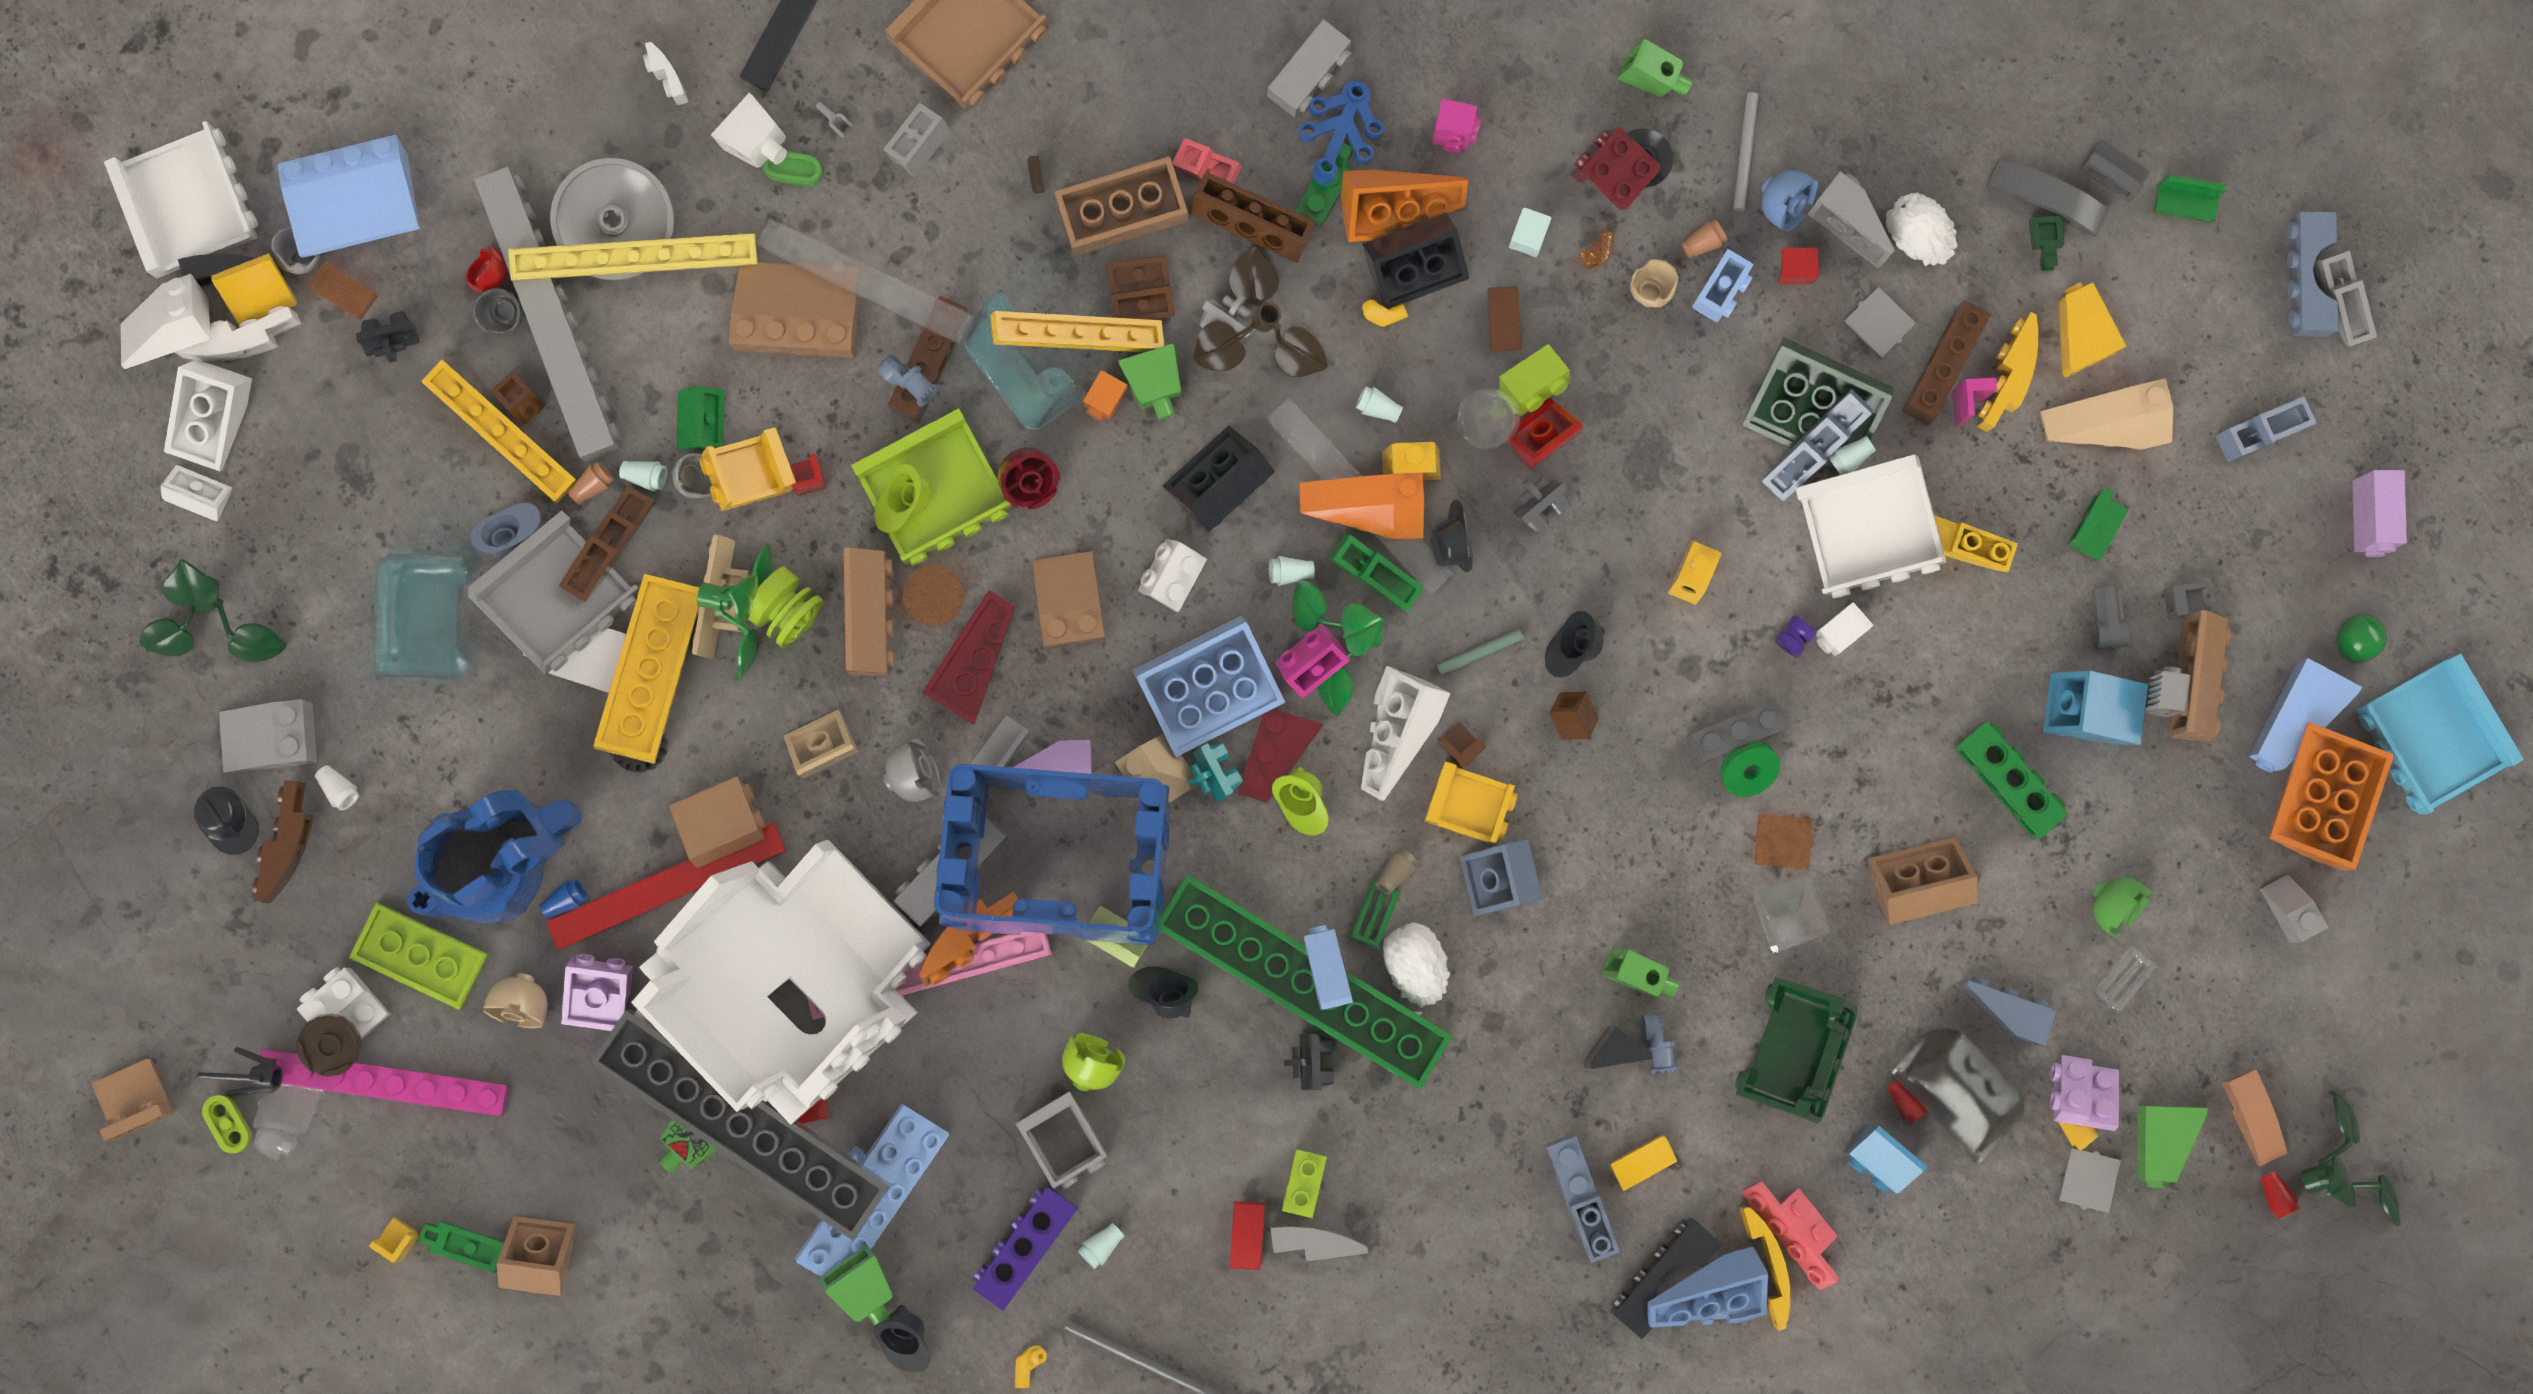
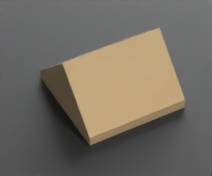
M839 709L783 736L795 771L802 778L811 776L859 752Z

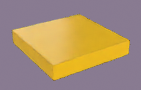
M270 254L212 275L213 284L239 325L250 319H261L267 316V312L279 306L291 308L297 305L294 294Z

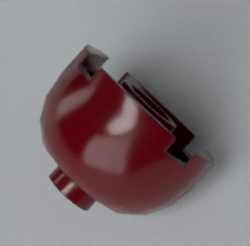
M1034 447L1019 448L1010 452L1002 460L998 469V484L1005 500L1013 507H1028L1029 510L1037 509L1046 505L1055 497L1058 491L1056 487L1058 479L1060 481L1059 471L1055 462L1043 450Z

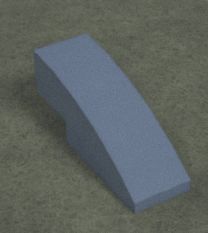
M2303 396L2231 427L2216 435V439L2229 463L2313 426L2317 422Z

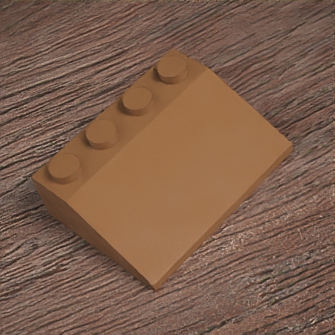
M757 262L758 265L739 266L729 333V345L734 351L855 358L861 268Z

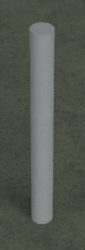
M1748 92L1746 94L1733 210L1740 212L1745 211L1759 95L1755 92Z

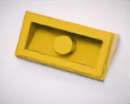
M1661 1134L1608 1164L1620 1187L1625 1191L1676 1163L1677 1159L1666 1136Z

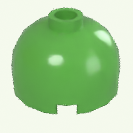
M2118 877L2109 884L2103 881L2093 893L2096 897L2093 904V916L2097 924L2115 939L2122 934L2118 929L2124 923L2130 927L2150 901L2145 896L2153 895V891L2142 882L2131 877Z

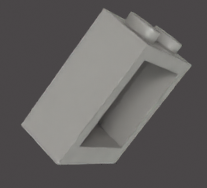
M1071 1091L1016 1123L1053 1189L1060 1185L1062 1190L1079 1181L1076 1175L1085 1169L1091 1174L1106 1165L1103 1159L1108 1154ZM1070 1106L1097 1153L1057 1176L1030 1129Z

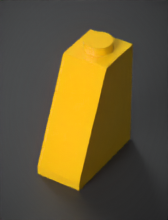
M2080 282L2066 289V296L2059 301L2062 374L2065 378L2120 352L2126 347L2093 282L2084 287Z

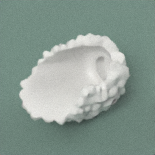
M1918 192L1910 193L1909 195L1901 196L1894 203V208L1887 211L1885 227L1892 235L1896 246L1903 250L1910 258L1923 260L1924 266L1930 263L1931 265H1936L1937 263L1944 265L1955 254L1954 249L1957 248L1955 235L1957 231L1953 229L1954 222L1945 213V208L1937 204L1935 199L1926 197Z
M1410 923L1394 929L1393 932L1384 938L1383 945L1385 967L1388 974L1391 975L1393 985L1401 990V998H1408L1410 1003H1416L1421 1008L1425 1005L1436 1004V1001L1442 1000V994L1447 992V979L1450 976L1446 965L1447 956L1442 950L1440 941L1436 939L1435 933L1431 932L1430 928L1418 923Z

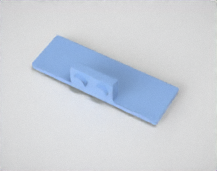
M901 1104L868 1153L857 1145L853 1147L851 1152L847 1153V1155L892 1184L864 1227L852 1241L821 1220L796 1255L795 1261L822 1277L865 1245H868L871 1250L949 1137V1133L906 1105Z

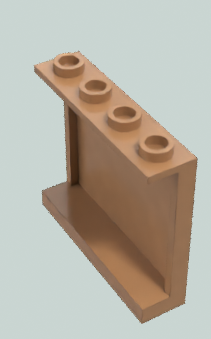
M914 0L885 32L888 40L967 111L971 106L976 107L986 96L985 91L992 84L997 85L1003 80L1007 73L1005 70L1012 63L1017 64L1024 58L1027 53L1026 48L1033 41L1037 43L1045 36L1048 30V22L1044 14L1040 16L1023 0Z

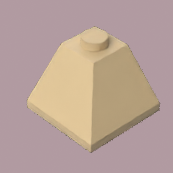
M1164 734L1144 743L1115 761V765L1122 776L1152 778L1159 780L1164 785H1168L1169 803L1194 788H1190L1188 781L1194 778L1189 765L1182 755L1175 757Z

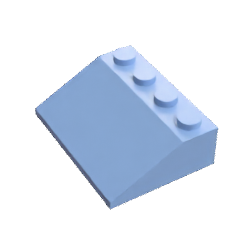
M397 135L278 163L281 190L297 250L301 258L420 229L408 154Z
M1242 616L1132 670L1175 757L1285 703L1257 642Z

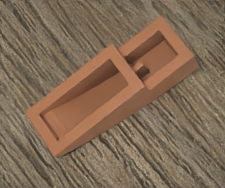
M2247 1069L2222 1081L2221 1083L2233 1106L2231 1111L2257 1165L2262 1166L2287 1154L2278 1119L2257 1070Z

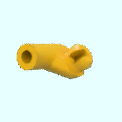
M1030 1346L1016 1358V1388H1030L1031 1371L1039 1364H1043L1047 1359V1352L1041 1346Z

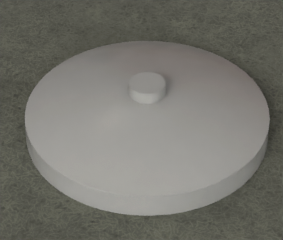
M602 158L579 166L562 181L552 201L550 222L557 246L672 239L674 211L664 186L649 170L625 159ZM645 272L592 275L591 277L619 281L637 277Z

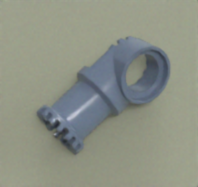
M893 354L887 355L877 367L880 375L891 384L899 385L901 388H906L917 399V404L920 407L924 406L928 400H931L930 396L934 397L937 394L939 386L937 384L932 385L921 374L919 366H915L910 370L905 365V362L902 364L900 363L901 359L897 360V356L894 357Z
M1660 1013L1643 1014V1035L1645 1042H1648V1048L1652 1050L1654 1068L1651 1070V1075L1665 1074L1664 1070H1666V1073L1679 1072V1067L1675 1066L1673 1047L1676 1043L1675 1041L1663 1042V1024H1659V1022H1662V1019H1659L1661 1018Z

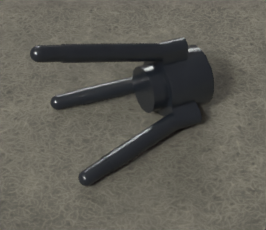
M235 1047V1053L261 1063L252 1067L249 1075L199 1072L197 1074V1077L200 1079L248 1081L254 1085V1087L228 1090L226 1096L229 1097L261 1092L274 1093L281 1086L283 1080V1071L280 1066L276 1065V1059L265 1058L240 1047Z

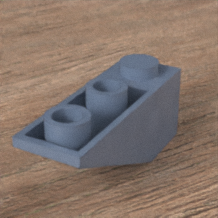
M1972 977L1971 981H1961L1960 986L2008 1036L2037 1046H2046L2057 1011L2048 1008L2049 1002L2035 997H2031L2030 1001L2019 998L2020 992L2006 987H2001V990L1998 991L1989 987V981L1977 977Z

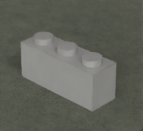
M1323 19L1267 88V97L1294 118L1300 112L1305 114L1309 110L1310 102L1319 88L1322 91L1325 90L1334 76L1331 74L1336 67L1342 68L1352 55L1350 52L1351 40Z

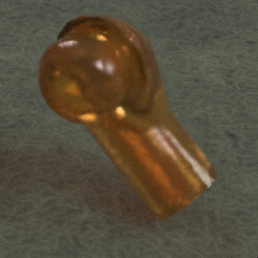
M1601 230L1598 246L1589 251L1584 250L1581 253L1580 261L1585 268L1595 269L1610 260L1615 236L1614 232Z

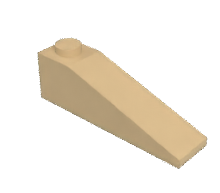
M2166 378L2039 412L2046 440L2050 442L2103 445L2104 447H2128L2136 450H2144L2172 443L2174 407Z

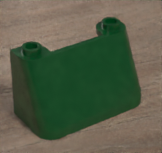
M1775 977L1773 984H1769L1765 993V1001H1768V1007L1772 1011L1753 1068L1748 1067L1737 1076L1735 1083L1736 1095L1805 1120L1819 1123L1825 1114L1856 1021L1857 1007L1843 998Z

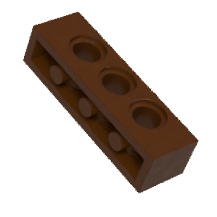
M1205 172L1194 193L1188 213L1297 263L1307 246L1316 223L1313 219L1209 172Z
M939 295L906 366L910 370L915 366H919L921 374L932 385H938L970 317L967 307ZM897 385L888 405L892 412L920 423L930 401L928 400L924 406L920 407L917 404V399L906 388H901Z
M1966 300L1956 307L1902 412L1926 425H1929L1937 418L1991 313Z

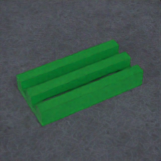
M1371 881L1349 938L1379 949L1400 891L1394 889L1390 894L1392 897L1375 941L1371 940L1369 937L1386 896L1385 893L1380 892L1364 935H1358L1375 889L1379 890L1375 884L1376 882Z

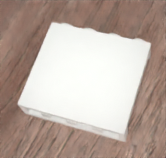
M207 121L202 122L204 127L202 131L121 162L116 157L104 161L146 272L156 279L179 270L178 259L195 255L220 254L258 238L255 230L258 227V222L253 212L247 210L244 202L248 199L242 184L237 183L234 177V173L237 172L236 166L229 155L226 156L222 147L226 145L225 138L219 128L215 129Z
M1915 454L1795 488L1798 500L1802 501L1824 585L1822 592L1826 595L1832 594L1833 599L1850 595V589L1861 586L1862 591L1880 587L1879 581L1891 578L1892 583L1909 579V573L1919 570H1921L1922 574L1936 572L1940 570L1939 565L1947 563L1920 460Z

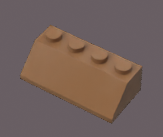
M848 547L844 548L846 671L852 677L890 676V668H895L894 650H889V638H894V621L889 620L888 608H893L894 606L893 589H888V578L893 577L892 559H887V554L884 551Z
M2200 610L2183 618L2177 668L2182 669V674L2191 675L2187 710L2171 717L2169 737L2207 742L2214 740L2220 730V718L2217 717L2218 706L2222 704L2224 698L2221 679L2227 670L2228 661L2227 658H2224L2225 646H2228L2230 642L2231 629L2228 628L2229 619L2210 611Z

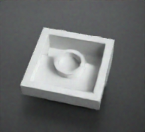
M337 967L330 971L323 978L326 984L318 991L315 988L307 991L299 999L302 1004L297 1008L307 1022L323 1014L332 1013L344 1016L354 1023L360 1033L361 1040L390 1015L388 1010L352 968L345 967L342 970Z

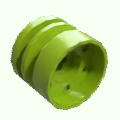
M785 566L773 572L758 587L749 620L758 628L772 621L766 635L771 639L777 637L776 643L783 649L808 631L825 603L818 595L812 597L813 591L809 587L795 594L801 580Z

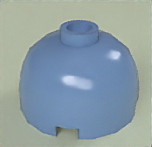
M1786 170L1775 177L1768 178L1762 187V211L1774 226L1789 232L1807 216L1806 213L1801 212L1808 203L1812 206L1814 205L1819 193L1820 184L1812 176L1800 170Z

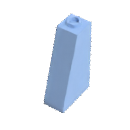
M2309 658L2297 661L2248 757L2256 760L2255 765L2268 772L2285 769L2295 759L2306 723L2310 722L2325 728L2352 701L2362 687Z

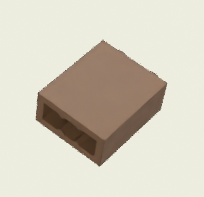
M738 776L669 805L687 856L696 868L765 839L762 828L766 827L765 821L760 811H755L751 803L756 800L749 783L744 785Z

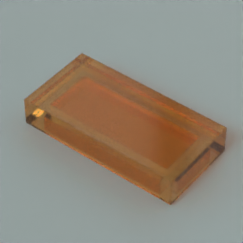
M326 261L309 284L311 289L360 321L378 297L375 293Z

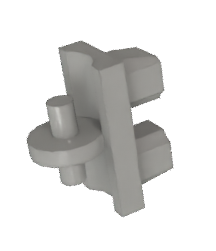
M1226 295L1222 303L1228 306L1230 310L1213 299L1207 300L1202 307L1205 312L1199 325L1203 328L1208 323L1214 321L1225 322L1234 329L1236 336L1250 325L1237 316V314H1240L1245 319H1248L1251 311L1243 306L1247 298L1240 295L1235 301ZM1253 329L1240 339L1239 342L1242 344L1246 338L1252 337L1257 329Z

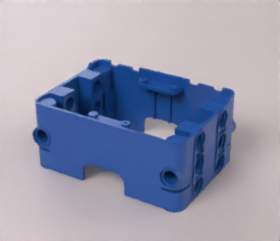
M958 764L954 766L948 775L947 792L943 808L940 858L936 874L937 886L934 906L940 914L939 924L964 931L1020 935L1021 932L1070 935L1089 941L1150 945L1158 938L1164 903V876L1170 836L1169 786L1152 778L974 764ZM989 787L1012 788V790L1021 789L1024 791L1026 789L1027 793L1031 796L1076 800L1085 799L1089 794V790L1094 791L1096 795H1103L1104 797L1139 798L1135 826V838L1138 843L1136 860L1130 859L1129 870L1132 872L1129 900L1132 904V909H1129L1127 927L1076 922V906L1070 902L1018 899L1014 903L1012 917L976 914L980 874H977L980 839L984 838ZM963 846H970L973 849L970 858L966 860L958 859V850ZM1150 860L1155 861L1154 873L1152 875L1142 872L1143 864Z

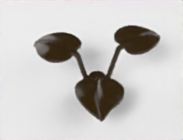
M1256 246L1252 247L1236 261L1228 281L1230 291L1236 299L1243 295L1247 298L1246 300L1251 299L1252 305L1258 307L1252 315V323L1236 336L1234 329L1225 322L1214 321L1208 323L1197 336L1193 354L1194 361L1201 367L1212 371L1231 370L1237 367L1246 355L1244 346L1239 342L1240 339L1253 329L1261 332H1268L1274 329L1276 341L1281 344L1276 348L1274 358L1278 368L1283 373L1291 377H1304L1324 371L1328 367L1325 353L1317 339L1309 331L1301 327H1290L1284 333L1283 338L1281 337V324L1278 323L1281 319V311L1276 304L1266 302L1278 289V276L1273 266L1265 259Z

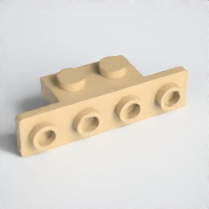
M713 535L712 544L709 548L707 571L703 582L723 586V584L736 586L746 577L753 575V572L748 570L731 569L735 540L721 535ZM732 604L731 609L724 610V612L735 618L734 606ZM699 606L692 654L707 659H714L719 630L743 631L723 617L715 615V610Z

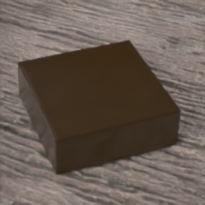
M1039 155L1030 156L1027 160L1032 191L1034 194L1044 193Z

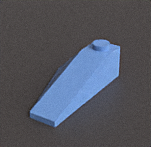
M1754 1247L1736 1250L1721 1256L1648 1302L1649 1326H1684L1693 1320H1700L1703 1325L1712 1324L1714 1319H1726L1728 1323H1739L1767 1315L1768 1273Z

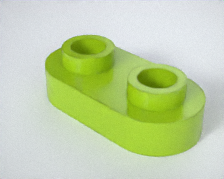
M215 1095L208 1098L202 1107V1115L219 1147L224 1152L231 1154L245 1151L251 1144L252 1133L234 1100L226 1095ZM220 1105H223L226 1109L223 1116H220L217 1112ZM235 1132L241 1135L238 1143H235L232 1139Z

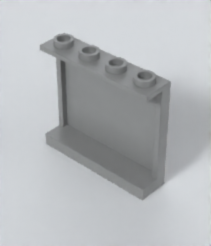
M562 510L468 587L469 598L545 675L552 669L558 671L568 661L567 656L575 650L578 652L583 650L591 642L592 639L590 637L598 630L600 632L607 630L613 624L614 617L621 611L624 613L628 612L635 605L638 595V587L636 585L630 587L613 568L609 570L586 603L559 587V584L586 543L570 526V518Z

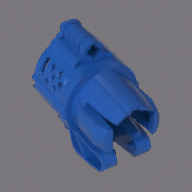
M510 789L493 792L471 805L468 810L438 815L418 837L419 845L415 855L416 868H414V873L419 885L413 888L407 897L409 908L417 914L427 915L433 919L444 915L478 923H496L507 919L515 920L523 912H527V906L538 893L547 857L553 856L559 851L560 847L565 845L561 836L581 823L582 815L570 800H556L542 808L531 802L520 791ZM528 820L537 834L536 836L523 837L516 840L511 837L502 843V848L497 852L490 865V868L494 870V875H482L455 894L442 888L441 883H438L434 878L436 870L439 869L438 864L441 851L447 840L456 831H493L510 821L524 823Z

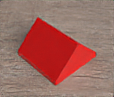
M1548 398L1537 410L1527 414L1506 430L1503 435L1532 471L1579 435L1583 425L1553 399Z

